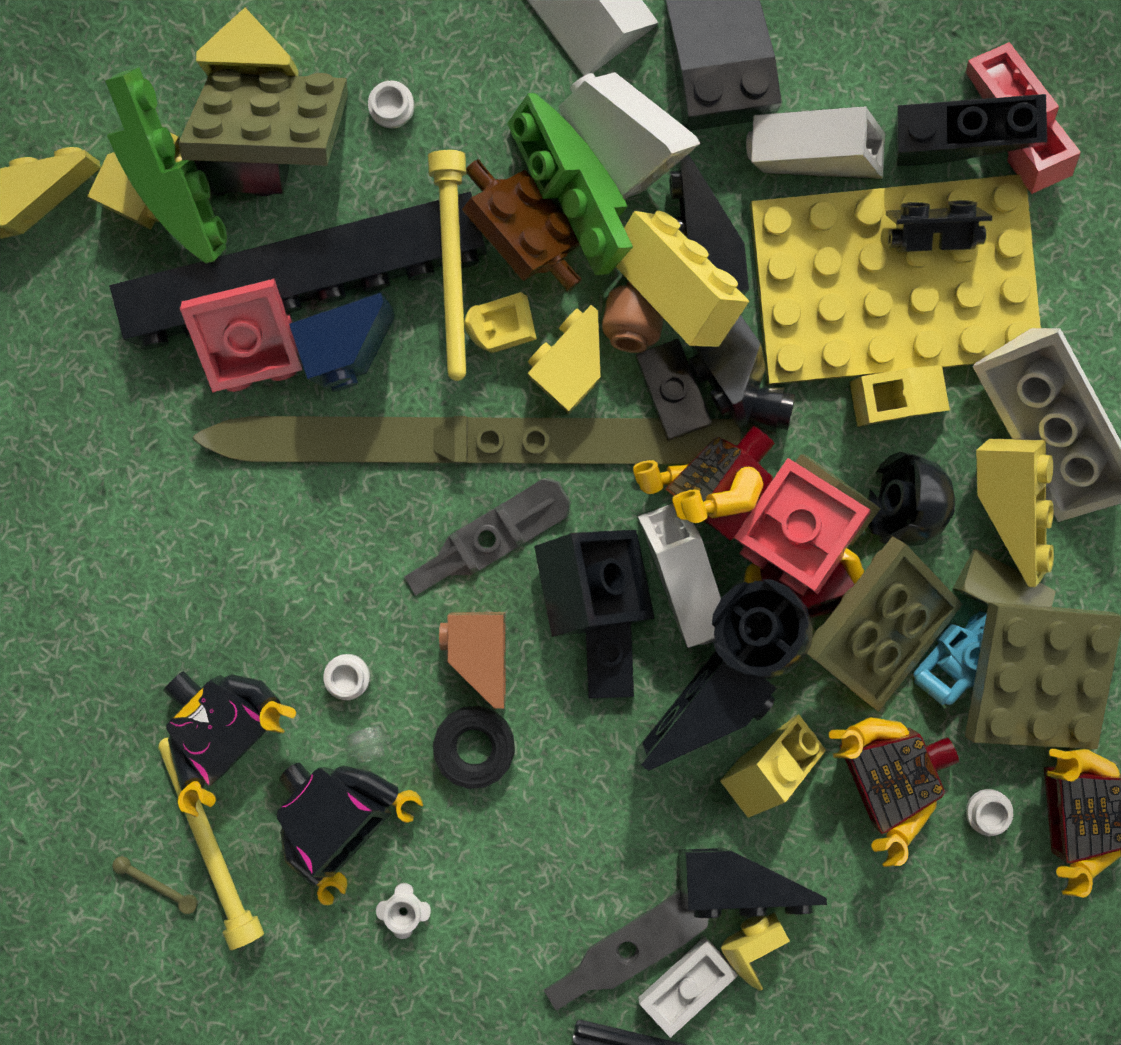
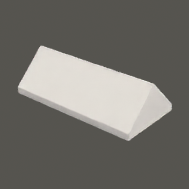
M527 0L583 76L594 73L659 23L642 0Z
M1031 328L973 365L977 376L1012 439L1046 440V455H1052L1053 476L1051 482L1046 483V500H1052L1054 515L1058 522L1121 504V441L1060 328Z

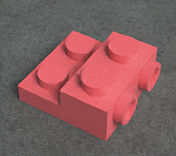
M274 279L182 301L180 311L212 392L225 389L230 392H236L246 389L253 382L270 378L274 381H281L303 370V364L289 326L293 322L290 314H286Z
M787 458L734 538L744 546L739 553L741 556L761 569H764L769 562L784 572L779 581L803 596L807 589L818 595L844 557V551L871 511Z

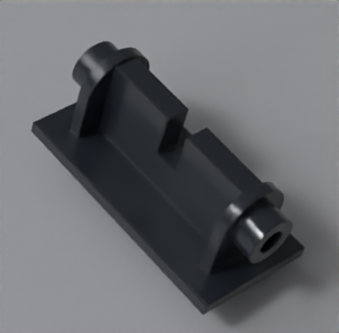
M968 200L950 201L947 208L930 209V204L923 202L902 203L901 210H886V216L896 224V229H889L888 247L897 248L898 252L932 251L933 233H940V250H974L976 245H983L986 240L985 226H979V221H992V216L977 207V202Z

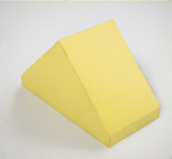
M246 7L196 52V62L207 76L210 73L224 69L236 70L240 74L261 75L269 71H279L287 76H298V69L290 55Z

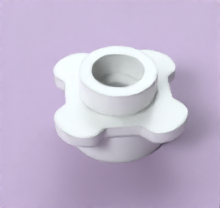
M407 883L397 885L395 894L387 901L379 902L376 907L377 917L380 920H384L388 929L394 932V935L399 939L410 937L412 930L416 928L418 923L428 920L431 914L430 905L427 902H421L413 894V887ZM401 907H405L408 910L406 915L400 914L399 909Z

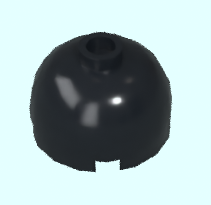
M905 452L890 455L880 464L876 471L883 474L879 496L877 497L871 489L869 492L868 500L881 509L870 522L868 528L872 534L880 535L881 539L879 541L887 544L892 536L905 543L908 547L929 543L944 531L954 515L955 495L952 481L939 464Z
M772 579L737 584L721 598L713 613L712 626L715 627L714 637L716 641H713L716 652L727 666L748 677L773 679L790 673L803 662L812 644L813 625L806 605L789 587Z

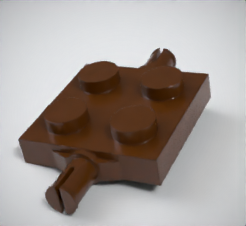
M480 159L473 161L466 168V175L470 177L482 192L471 197L462 208L465 214L523 281L536 273L551 272L566 289V292L571 291L581 282L582 278L564 260L567 254L580 245L567 216L560 211L551 199L542 198L534 179L526 170L508 179H495L481 163Z

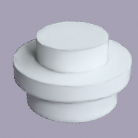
M385 81L378 84L371 91L368 98V109L374 121L385 128H398L406 124L412 117L414 100L409 89L402 83Z
M343 654L335 657L328 663L324 671L326 689L332 696L341 700H352L359 697L365 692L370 682L368 666L361 658L352 654Z
M984 789L976 792L969 799L966 806V818L970 826L978 833L986 836H995L1003 833L1010 826L1013 820V807L1010 800L1001 792L993 789Z

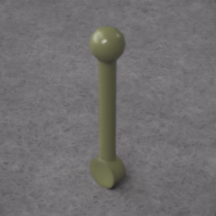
M120 856L113 861L112 868L116 874L126 873L178 903V908L182 913L190 914L197 908L198 901L195 896L190 894L184 896L133 867L127 857Z

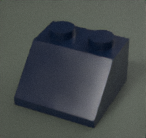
M381 293L289 324L307 379L324 388L331 387L332 392L348 389L358 384L357 376L368 372L395 317L392 306Z

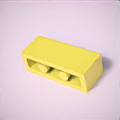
M634 211L624 227L633 248L619 262L616 268L689 346L719 347L749 303V300L736 288L738 282L729 273L716 268L707 259L709 255L707 250L697 242L687 239L678 230L680 228L679 222L671 215L662 211H656L655 214Z

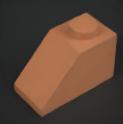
M451 612L448 614V623H440V650H448V663L494 708H504L506 703L505 612Z

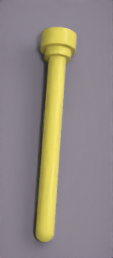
M439 150L428 154L429 176L434 177V185L439 186L447 372L452 380L460 381L466 375L458 185L462 184V176L466 175V155L464 152L457 150Z
M164 738L160 741L158 748L179 797L181 788L174 769L168 738ZM198 799L196 810L199 816L194 817L187 813L185 815L227 916V919L224 921L226 930L223 931V935L229 950H234L264 935V931L258 916L252 917L250 910H244L200 799Z

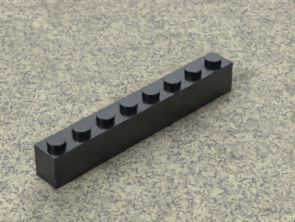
M471 191L458 195L461 269L478 264L480 262L478 256L487 254L482 232L462 210L472 197ZM439 200L220 256L213 262L204 263L201 261L109 285L123 340L140 345L143 350L168 345V337L185 333L186 338H191L180 311L182 301L274 279L286 314H290L302 309L301 302L317 298L321 304L340 301L346 298L345 291L363 287L364 292L379 291L391 285L390 279L407 275L409 281L431 277L435 274L434 268L442 266Z

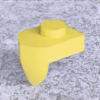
M522 292L482 305H474L468 310L464 320V329L470 339L478 347L491 353L537 339L528 297Z
M775 912L767 917L765 915L748 918L742 923V930L729 936L721 947L729 965L734 971L757 990H763V987L750 963L790 942Z

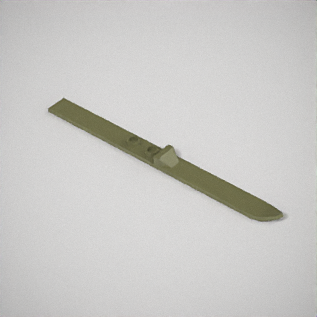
M247 416L228 419L203 429L193 435L192 439L201 447L224 457L248 462L637 464L642 461L653 460L658 464H690L714 438L721 437L737 446L741 441V428L737 426L733 419H711L712 423L710 426L667 441L659 418Z

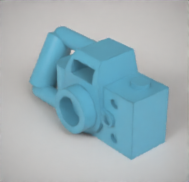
M979 611L973 615L965 628L950 624L937 638L939 644L913 673L914 683L941 705H952L966 689L974 685L987 615L985 612ZM936 664L956 681L952 688H949L930 672Z

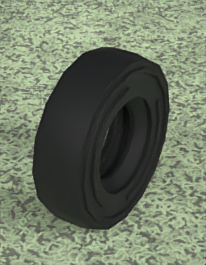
M482 706L462 707L450 713L439 725L433 741L434 760L441 774L453 784L467 789L485 788L499 781L510 768L515 753L514 735L507 721L494 710ZM468 730L481 731L491 741V754L486 761L480 764L466 763L457 752L456 744L458 738Z

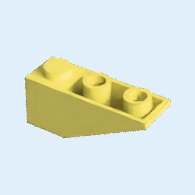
M67 147L55 151L54 157L41 160L32 157L17 158L9 162V167L0 168V239L24 234L101 168L100 161L81 148Z
M988 439L976 450L977 495L1028 587H1036L1047 572H1051L1054 561L1053 546L1047 545L1046 528H1051L1054 515L1052 500H1046V483H1050L1053 476L1052 455H1046V440Z

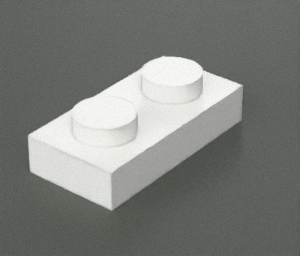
M704 937L638 997L639 1004L671 1038L729 985L738 974L717 948Z

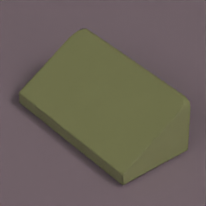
M976 548L970 554L953 587L956 591L987 607L989 602L1052 607L1056 593L1055 590L1040 582L1036 587H1028L1019 571Z

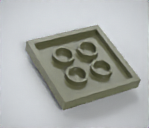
M232 69L210 73L178 142L182 160L327 166L348 97L347 78H333L326 73H314L309 76H287L279 71H269L261 75L240 74V72Z
M892 536L883 549L875 554L871 564L855 585L844 594L840 604L826 622L814 632L812 644L807 655L879 712L963 604L905 543Z
M989 602L965 737L974 743L1098 749L1121 633V615L1109 611Z

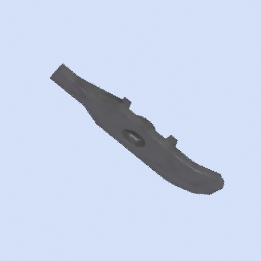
M543 478L449 535L437 557L407 574L404 578L416 596L449 575H473L567 518L571 501L558 481ZM484 530L492 531L495 534L496 542L491 548H484L479 544V534Z
M679 889L651 910L589 947L580 965L557 982L545 988L544 992L555 1010H558L589 990L614 989L689 942L708 927L709 918H695L694 910L688 911L682 907ZM623 942H631L635 945L636 951L631 957H623L618 951L619 946Z

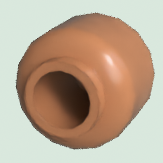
M627 282L626 285L614 288L609 293L602 321V329L614 348L624 352L640 353L660 339L664 318L630 282Z

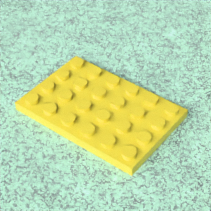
M1020 174L757 200L750 203L767 385L864 376L915 367L942 365V368L974 365L1029 329L1041 328L1028 192ZM968 200L977 202V207L992 216V221H979V226H985L986 240L983 245H976L974 250H940V233H933L932 251L898 252L897 248L888 247L889 229H896V224L886 216V210H901L902 203L923 202L930 204V209L947 208L950 201Z

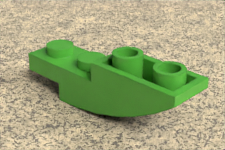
M140 67L123 71L105 80L122 126L107 134V137L132 186L153 215L186 249L204 263L215 261L227 248L225 225L219 216L214 215L208 199L210 198V186L203 171L197 169L194 160L175 162V144L167 128L162 127L155 109L157 107V97L152 84L148 79H144Z
M528 93L507 125L542 198H558L594 274H610L633 248L619 219V216L628 205L610 174L575 129L536 93Z

